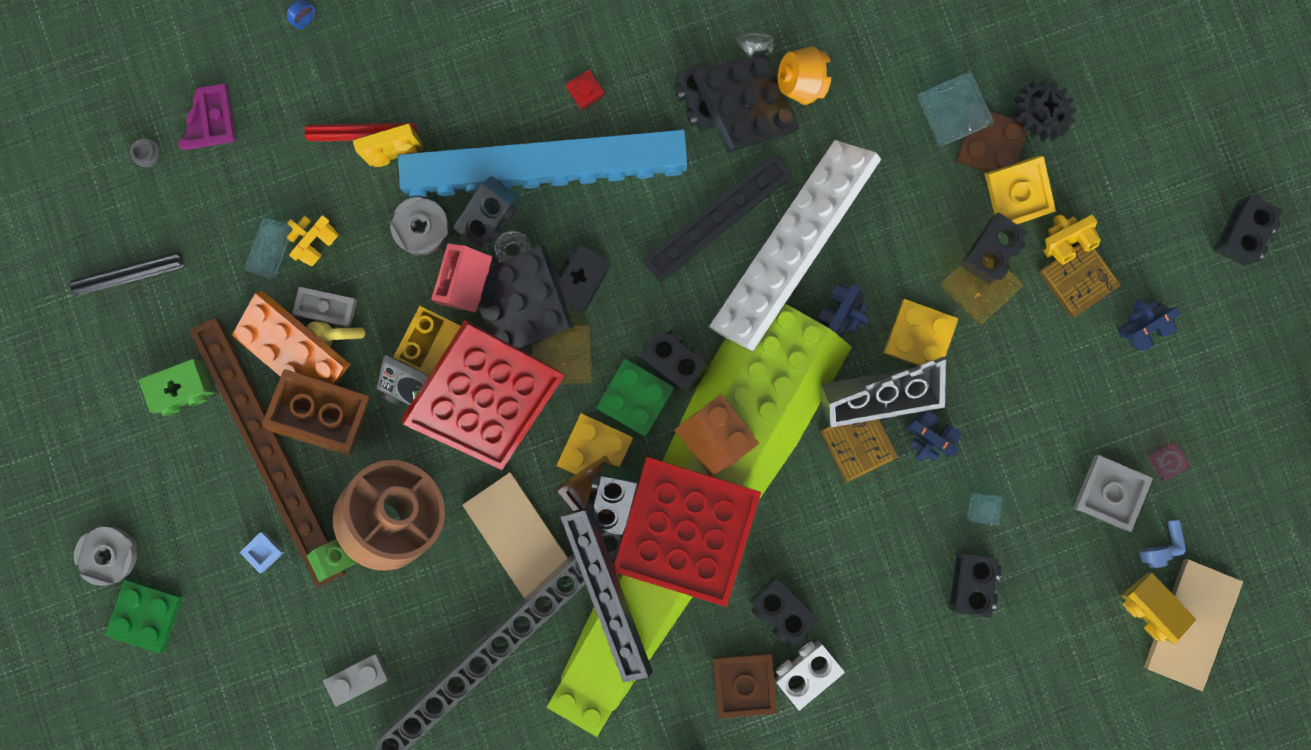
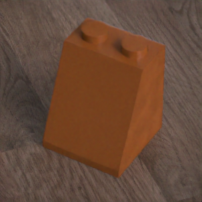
M719 394L674 429L710 476L734 464L760 444L722 394Z

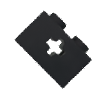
M580 245L577 251L572 249L565 261L568 267L563 275L558 274L556 278L566 305L584 315L612 265L609 260ZM583 272L586 281L575 285L576 282L573 276H580Z

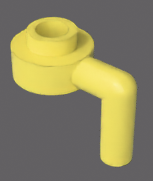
M323 321L311 322L307 326L312 333L329 347H331L333 340L362 339L365 336V331L362 327L332 329L330 324Z

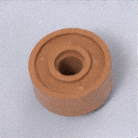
M386 460L371 464L361 470L338 497L333 512L335 536L344 552L362 566L384 571L404 567L430 548L440 535L445 519L443 497L433 479L423 470L410 463ZM384 505L395 508L399 514L400 521L390 518L384 510Z

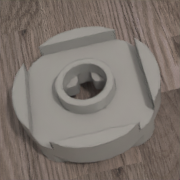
M414 197L405 200L396 208L390 227L391 234L395 242L410 254L416 256L431 254L441 248L449 238L448 217L436 202L421 197ZM419 219L422 223L427 221V226L423 233L413 231V228L416 227L415 221Z
M106 526L96 528L90 533H86L78 541L74 550L75 565L79 566L82 578L91 584L105 586L123 581L132 572L136 564L137 541L130 537L127 532L117 527ZM109 549L111 560H108L105 564L103 563L104 558L100 556V552Z

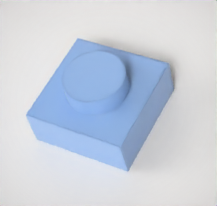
M262 531L240 553L259 573H263L284 551L265 531Z

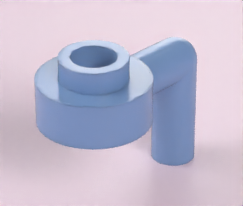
M1180 519L1167 521L1172 545L1140 550L1142 563H1148L1149 568L1165 567L1168 565L1167 561L1172 560L1174 556L1185 553L1186 547Z

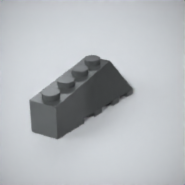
M943 356L914 368L821 384L822 408L830 428L944 408L946 358Z

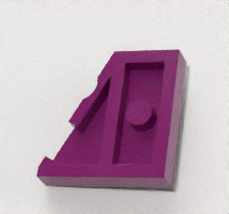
M226 84L196 89L193 98V108L189 111L186 119L188 126L184 138L180 139L178 143L180 149L184 151L237 142L230 92Z

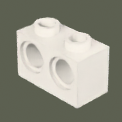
M819 640L815 643L812 641L808 642L799 650L800 656L792 662L790 660L785 661L776 669L777 675L774 676L776 683L798 710H801L845 673ZM817 656L825 658V665L820 670L811 668V662ZM794 675H799L803 677L802 685L796 689L790 688L788 686L789 679Z

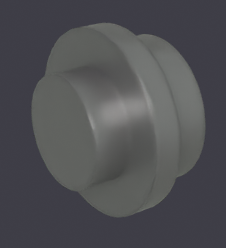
M150 139L137 140L130 148L131 158L141 167H151L160 158V148Z

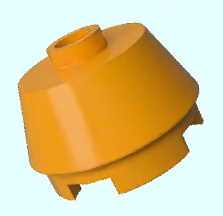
M814 46L788 52L782 58L778 70L780 91L803 105L815 103L814 101L817 98L823 99L831 83V77H826V63L831 62L828 54Z

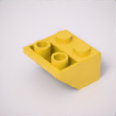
M419 306L393 358L430 375L461 326Z
M1146 573L1121 594V597L1125 600L1122 605L1133 617L1142 618L1147 623L1144 629L1156 641L1175 644L1196 621V618L1153 573Z

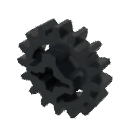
M1044 79L1040 84L1037 80H1033L1029 85L1026 84L1014 98V102L1017 105L1012 109V112L1019 114L1015 119V123L1022 122L1024 126L1021 131H1031L1030 138L1032 139L1040 135L1041 142L1048 138L1054 141L1059 136L1064 135L1070 129L1069 126L1075 122V119L1071 116L1076 112V109L1069 106L1074 100L1073 98L1066 99L1064 96L1067 93L1066 88L1059 91L1057 89V82L1049 86L1047 79ZM1035 96V99L1030 101V98ZM1058 120V123L1053 125V122Z

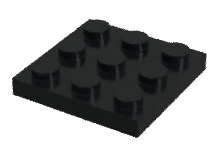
M764 53L698 69L693 74V78L728 153L793 134L799 129Z
M540 245L489 268V273L486 276L481 293V300L478 304L487 332L519 349H524L574 328L546 246Z

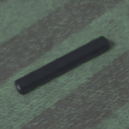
M174 252L73 279L69 285L73 294L83 295L180 269L184 266V261L180 253Z

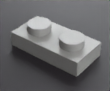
M298 287L292 315L351 328L357 300Z
M376 653L324 679L323 683L334 706L337 707L391 678L379 653Z

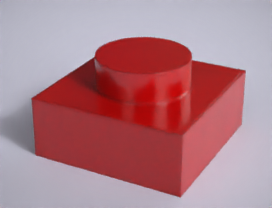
M589 70L565 85L581 111L605 96L604 91Z

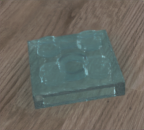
M971 71L917 94L918 102L938 147L993 125L992 115Z

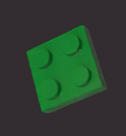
M624 359L596 409L646 437L675 387Z
M125 579L105 636L159 654L163 653L183 596L132 579Z

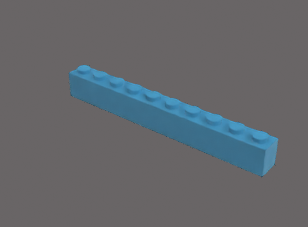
M684 130L401 154L398 155L400 189L406 195H409L410 198H424L427 196L426 193H438L440 196L454 195L455 191L466 190L467 193H476L481 183L491 176L509 190L512 189L511 186L523 185V188L528 189L538 188L540 183L564 186L568 184V181L579 180L583 184L596 182L598 178H608L609 181H621L625 179V176L636 175V178L646 179L653 177L655 173H665V176H678L682 174V171H687V155Z

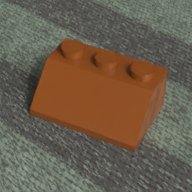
M284 369L262 424L268 431L351 457L362 429L370 397Z

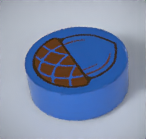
M307 0L295 1L287 11V21L296 29L306 27L314 18V6Z

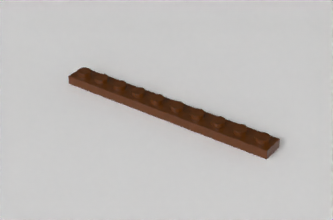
M213 318L190 330L317 588L345 575L346 571L343 570L319 582L307 558V555L314 549L331 541L277 433L268 431L262 424L266 411L220 319Z

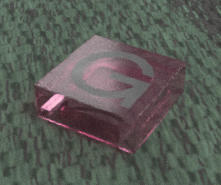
M1171 442L1147 456L1162 482H1167L1191 468L1176 442Z

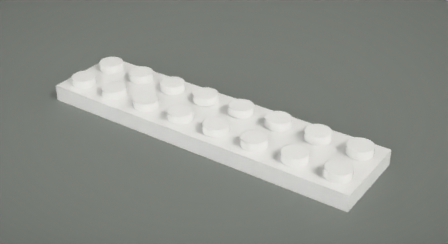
M834 140L709 327L714 332L753 352L880 162L881 158L876 152Z

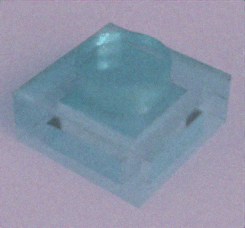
M971 493L967 521L999 526L1003 497Z

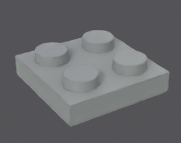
M1095 455L1073 508L1122 530L1132 532L1153 478L1100 455Z

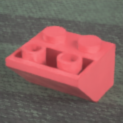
M447 244L431 300L441 306L476 313L486 276L489 273L492 256L467 246Z

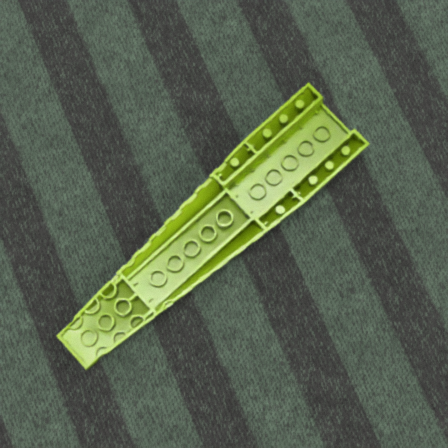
M787 304L783 305L753 352L725 338L697 386L679 425L719 394H722L760 444L734 464L712 476L761 491L762 496L796 447L822 401L821 384L833 382L852 346L831 329ZM675 433L662 461L709 475L679 435ZM616 573L648 660H650L692 599V596ZM593 607L561 675V683L547 708L598 737L611 712L618 707L636 680L622 681L595 607Z

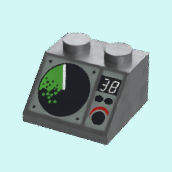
M385 355L376 389L384 392L382 398L398 405L402 401L410 405L429 375Z

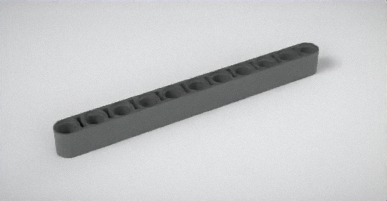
M600 531L602 538L611 535L617 539L612 547H606L610 559L613 560L618 554L622 540L621 535ZM572 553L530 594L385 726L380 734L376 749L407 750L586 585L575 554ZM562 576H570L574 580L568 587L560 586L557 581ZM540 596H548L552 602L550 605L542 607L536 603V600ZM519 616H525L530 620V623L521 627L516 625L514 620ZM501 636L506 638L508 643L500 647L493 643V639ZM474 657H482L487 663L483 666H475L471 660ZM460 677L465 683L461 686H454L451 684L450 679ZM436 697L443 704L433 706L428 702V699ZM408 718H416L421 724L411 726L406 720ZM394 738L399 744L397 746H390L385 742V739Z

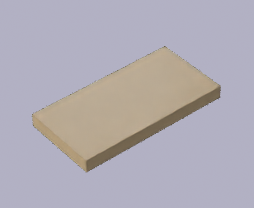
M512 472L462 505L524 598L568 558Z
M1184 559L1171 593L1196 618V621L1175 644L1164 641L1160 642L1154 639L1144 668L1203 692L1243 581L1191 560Z

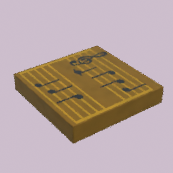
M1080 244L1074 247L1076 256L1071 261L1061 265L1056 259L1038 272L1071 319L1121 286L1095 248L1085 252Z
M879 419L831 428L829 426L820 431L845 483L898 458Z

